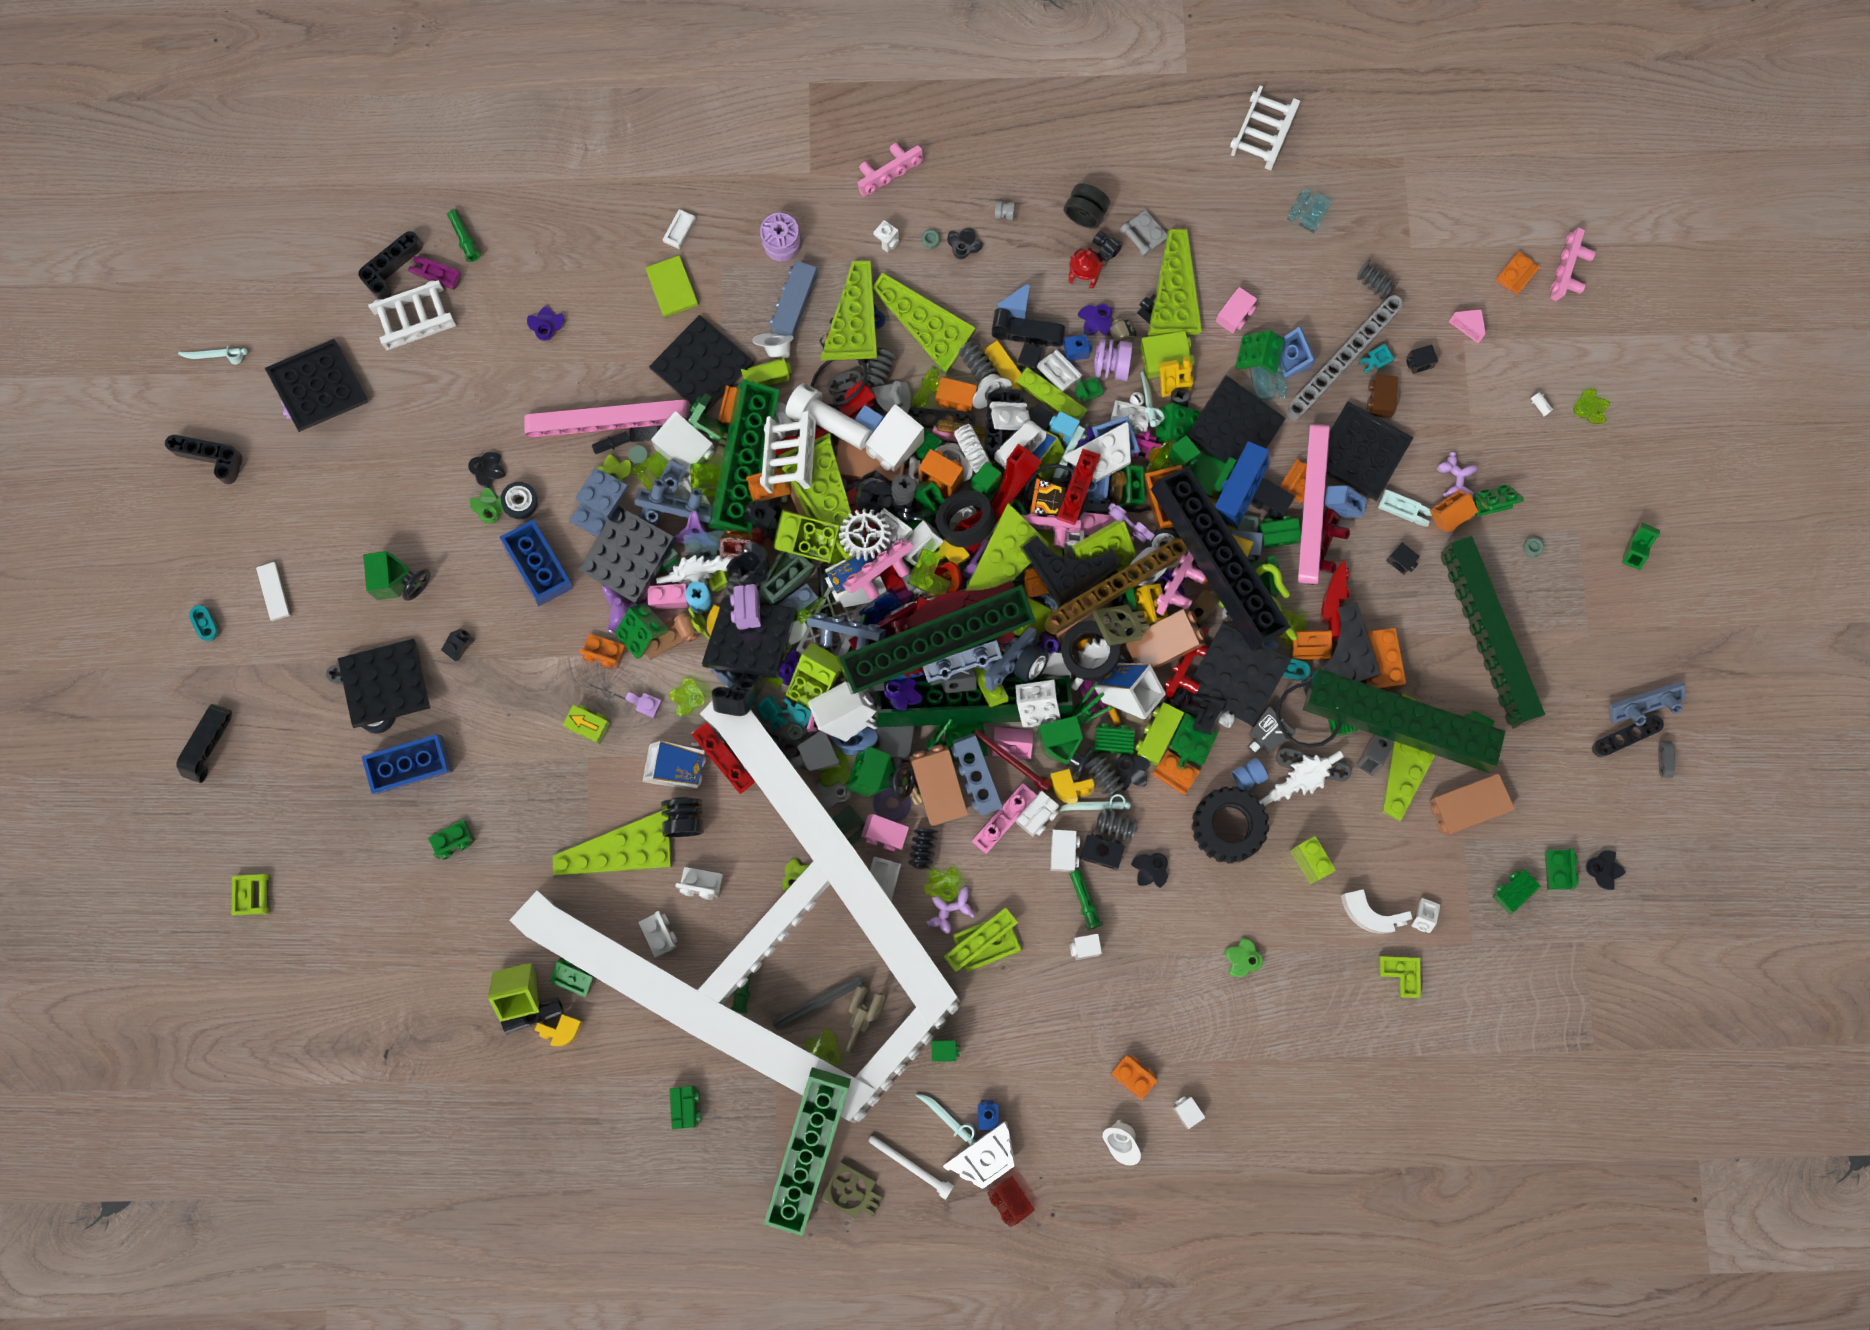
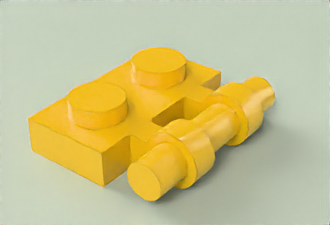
M1184 357L1182 365H1179L1177 360L1159 363L1162 398L1171 396V392L1176 388L1185 387L1187 391L1192 390L1194 382L1191 371L1193 370V365L1190 362V357ZM1180 374H1184L1182 379L1179 378Z

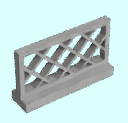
M828 587L815 613H820L821 609L829 607L832 617H835L832 606L841 604V601L830 602L828 595L830 591L835 590L834 587ZM872 603L859 604L855 610L849 612L846 607H843L845 613L836 615V617L846 616L848 622L852 620L861 621L862 615H866ZM808 626L796 651L802 654L805 651L802 648L804 642L810 640L817 645L815 639L820 638L821 634L814 636L812 626ZM838 632L840 641L832 644L830 648H822L825 650L830 649V652L837 657L847 653L850 647L848 640L853 638V635L844 633L842 635V633Z

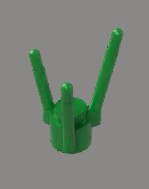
M1098 681L1094 683L1072 712V716H1077L1079 724H1083L1085 721L1089 723L1094 718L1113 709L1112 706H1109L1090 715L1092 713L1090 708L1105 695L1104 692L1099 694L1088 705L1084 704L1095 690V686L1099 683Z
M952 718L948 720L938 736L937 734L942 725H937L927 742L926 748L928 750H932V747L936 745H945L941 738L952 723Z

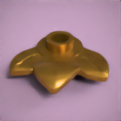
M1121 470L1113 473L1109 481V485L1114 488L1111 501L1119 504L1121 501L1123 486L1127 482V476Z

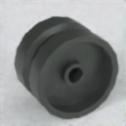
M1085 183L1076 184L1071 192V198L1064 205L1063 211L1065 215L1083 227L1090 229L1099 227L1103 220V214L1107 212L1110 206L1109 197L1092 185Z

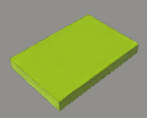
M679 255L645 267L664 318L698 306Z
M987 922L952 935L956 946ZM1010 929L964 966L966 972L1022 951L1014 929Z

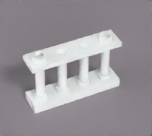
M1259 86L1257 92L1253 91L1250 98L1252 104L1237 138L1234 137L1230 147L1233 148L1231 155L1235 156L1238 148L1264 158V161H1267L1265 169L1271 171L1300 101L1293 98L1291 105H1284L1261 96L1263 86ZM1257 102L1284 112L1283 114L1286 115L1285 119L1277 120L1254 111ZM1250 118L1277 127V130H1279L1278 136L1275 134L1272 136L1247 126ZM1244 133L1271 143L1270 145L1273 148L1271 151H1265L1241 142Z
M439 280L429 281L426 285L386 299L375 300L372 304L368 305L374 315L379 314L385 331L384 336L379 338L386 351L456 326L451 313H445L438 294L444 291V288ZM431 295L438 316L429 320L427 319L421 299ZM414 301L420 322L411 326L403 305ZM393 308L397 309L403 326L401 330L392 332L386 311Z
M809 411L801 412L799 422L778 425L770 416L767 417L764 426L765 444L760 483L768 493H773L774 483L797 481L804 489L811 488L816 419ZM800 429L798 439L777 441V432ZM799 446L797 456L775 459L776 449ZM798 463L795 473L774 476L775 466Z

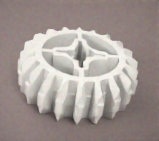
M970 424L963 425L955 430V437L975 473L979 471L986 461L992 465L986 450Z
M866 509L862 510L863 514H859V511L856 510V516L849 514L850 521L844 519L843 523L845 525L840 526L842 531L839 533V538H842L840 544L846 545L844 547L845 552L851 550L849 553L851 557L856 553L857 560H860L861 555L864 556L865 561L868 560L869 555H871L872 559H875V553L880 554V549L886 551L887 546L885 544H890V539L887 538L891 536V532L887 531L890 529V525L885 524L886 518L880 519V513L874 516V510H870L869 514H866ZM862 522L859 529L850 532L856 524ZM868 522L875 524L880 531L870 528ZM864 527H866V532L868 533L866 542H864L863 537ZM880 538L874 546L869 547V543L872 540ZM850 539L860 541L863 548L853 544Z

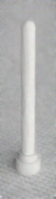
M875 1136L869 1137V1143L935 1187L937 1192L940 1193L939 1196L946 1200L954 1185L948 1181L947 1183L939 1181Z

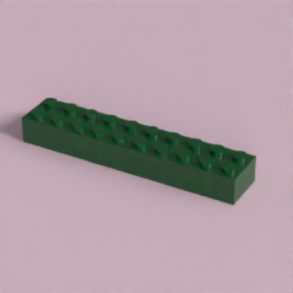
M1470 536L1450 543L1442 551L1441 561L1444 566H1447L1449 571L1448 578L1455 586L1456 598L1461 601L1463 615L1465 618H1468L1470 632L1477 640L1476 646L1479 653L1483 655L1484 667L1490 672L1492 677L1491 684L1499 694L1498 701L1501 707L1505 709L1506 721L1512 726V729L1532 723L1543 717L1545 712L1474 539Z
M1020 585L836 658L850 694H856L1032 624L1036 620L1023 586Z
M1320 668L1312 675L1303 710L1487 773H1490L1498 765L1506 732Z
M1070 675L1039 676L1034 682L1055 681L1061 720L1072 717L1073 704ZM1018 677L1004 678L1001 684L1008 695V702L993 707L989 706L977 681L975 690L946 693L941 683L931 686L928 681H916L914 690L921 695L922 700L913 705L908 704L906 710H898L893 707L891 699L885 696L884 690L877 691L878 727L945 725L950 718L953 719L950 725L1021 722L1017 706L1016 685L1027 683Z

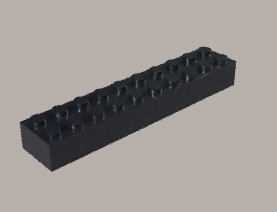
M1186 466L1159 479L1150 490L1251 651L1280 637L1289 630L1291 626L1191 468Z

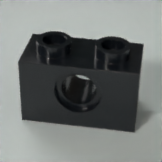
M1091 833V836L1087 835L1080 860L1118 870L1125 848L1124 845H1121V841L1110 839V841L1103 840V836ZM1105 846L1108 854L1105 856L1100 855L1097 848Z

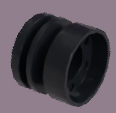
M677 797L662 801L661 808L669 809L662 811V816L671 817V820L662 822L663 836L690 837L703 834V820L694 818V816L702 814V809L696 808L702 806V800L690 797Z

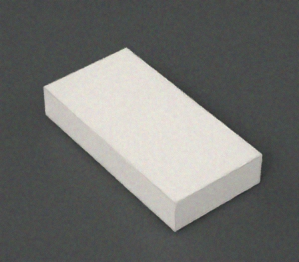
M679 209L663 238V242L680 249L696 217Z

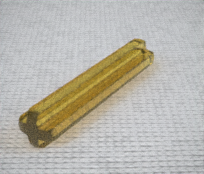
M939 420L936 428L940 432L955 434V430L966 424ZM971 425L978 437L985 438L986 427Z

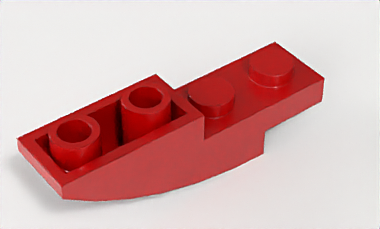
M1342 562L1332 575L1322 601L1321 622H1328V630L1332 631V640H1337L1340 637L1341 623L1338 608H1341L1342 605H1339V603H1344L1350 595V588L1346 583V579H1349V568H1346V562Z

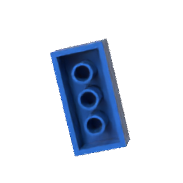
M1248 441L1228 480L1224 481L1221 488L1223 491L1215 508L1225 524L1236 529L1238 528L1270 465L1268 449Z
M534 519L500 536L502 546L538 607L572 589L569 578Z
M439 734L361 756L372 794L384 793L452 772L443 736Z

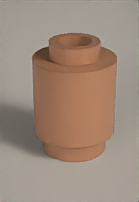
M688 613L675 617L674 626L682 641L692 642L698 638L699 632L694 628L691 622L692 617Z

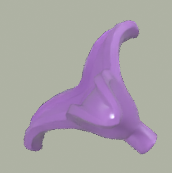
M696 511L691 512L687 526L678 534L672 535L677 538L676 543L678 544L696 540L708 548L720 545V542L713 540L705 530L704 522L699 521Z
M604 585L602 589L611 607L607 631L615 633L628 609L638 604ZM641 600L639 604L646 603L648 605V600Z

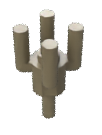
M857 986L848 1008V1012L852 1014L849 1026L853 1030L845 1050L853 1052L860 1032H867L870 1022L878 1020L887 995L875 993L869 1007L863 1004L869 988Z

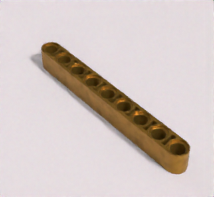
M1176 538L1056 609L1045 621L1046 631L1051 634L1059 633L1177 562L1186 552V545L1182 539ZM1128 574L1133 575L1135 579L1130 578ZM1113 583L1118 584L1120 588L1115 587ZM1098 592L1104 594L1105 597H1101ZM1083 601L1087 602L1089 606H1085ZM1067 611H1072L1074 616L1070 615ZM1052 620H1056L1059 625H1055Z

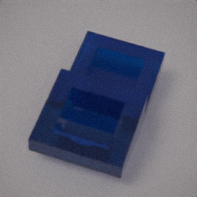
M891 588L859 611L861 617L863 614L866 615L865 622L867 625L877 624L886 619V614L901 607L902 601Z

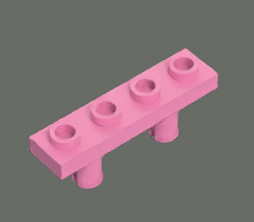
M894 143L890 147V152L896 158L876 171L867 161L863 162L859 168L865 175V178L857 182L859 192L863 198L868 194L874 193L881 186L887 185L896 177L903 175L912 167L918 166L924 161L922 149L917 145L905 153L898 143Z
M1579 227L1570 232L1566 237L1565 242L1567 245L1560 256L1562 261L1555 272L1557 277L1550 288L1552 292L1550 299L1558 301L1565 296L1567 289L1580 294L1585 288V283L1572 279L1571 274L1577 257L1590 262L1595 256V251L1581 246L1585 230Z
M1037 514L1021 515L1034 529L1054 531V548L1056 549L1065 548L1066 532H1080L1081 520H1077L1076 524L1072 525L1058 520L1057 516L1054 515L1039 517Z
M905 540L894 542L892 548L888 551L881 552L873 562L863 565L861 571L847 577V581L842 584L843 587L851 593L856 592L862 587L870 600L875 599L880 593L872 582L873 578L891 565H893L899 577H904L910 572L902 557L914 549L912 544Z
M1190 552L1187 555L1183 554L1179 562L1181 567L1175 568L1171 576L1174 578L1173 581L1168 580L1164 588L1166 591L1165 595L1161 593L1156 602L1159 605L1156 612L1162 616L1169 604L1189 609L1193 600L1186 598L1177 591L1184 577H1189L1200 584H1203L1206 578L1201 570L1193 566L1194 558Z
M1022 783L1002 806L1003 808L999 809L972 840V843L987 855L1037 795Z

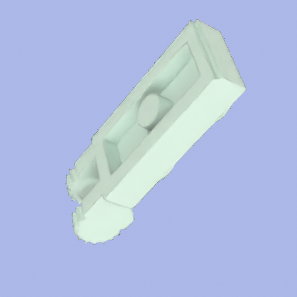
M1389 490L1384 491L1378 506L1381 510L1415 522L1423 527H1427L1429 521L1417 516V513L1432 516L1430 508Z

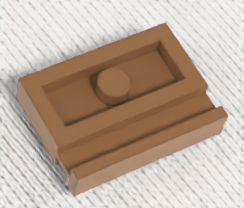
M670 617L662 621L668 627V632L665 635L653 638L645 651L650 660L684 642Z

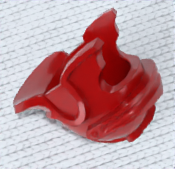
M1088 247V250L1080 249L1070 256L1068 282L1073 284L1074 276L1081 280H1091L1089 289H1093L1103 266V260L1098 257V253Z
M943 562L921 570V574L931 572L930 581L933 591H925L926 596H939L959 591L961 588L963 575H961L958 566L954 562Z

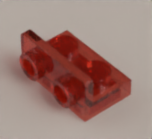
M1010 1176L997 1187L987 1192L991 1204L998 1209L1001 1219L1009 1227L1018 1224L1035 1211L1013 1176Z

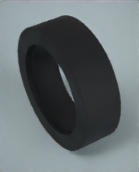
M964 490L951 495L940 505L936 514V525L943 538L955 547H970L980 543L992 532L996 522L995 511L988 498L975 490ZM969 506H976L982 509L980 520L970 529L964 531L950 529V520L959 510Z
M1082 621L1071 627L1065 634L1061 645L1062 658L1067 669L1077 678L1087 681L1100 680L1108 676L1116 668L1120 658V645H1110L1109 657L1101 666L1096 668L1080 666L1072 657L1074 642L1080 636L1087 633H1096L1103 636L1096 621Z

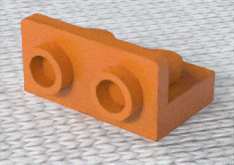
M588 634L584 648L580 649L579 653L588 662L594 663L595 660L601 662L602 666L612 669V666L619 667L626 646Z
M1125 1055L1110 1075L1139 1099L1143 1100L1151 1088L1158 1082L1155 1079L1157 1075L1149 1068L1144 1070L1139 1066L1141 1062L1133 1055L1130 1057Z

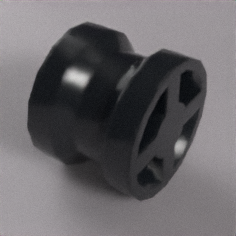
M1184 388L1174 389L1171 392L1170 404L1175 403L1188 408L1189 392Z

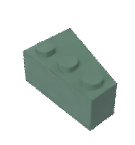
M781 551L767 574V580L760 586V601L766 604L778 605L811 576L813 565L804 556Z

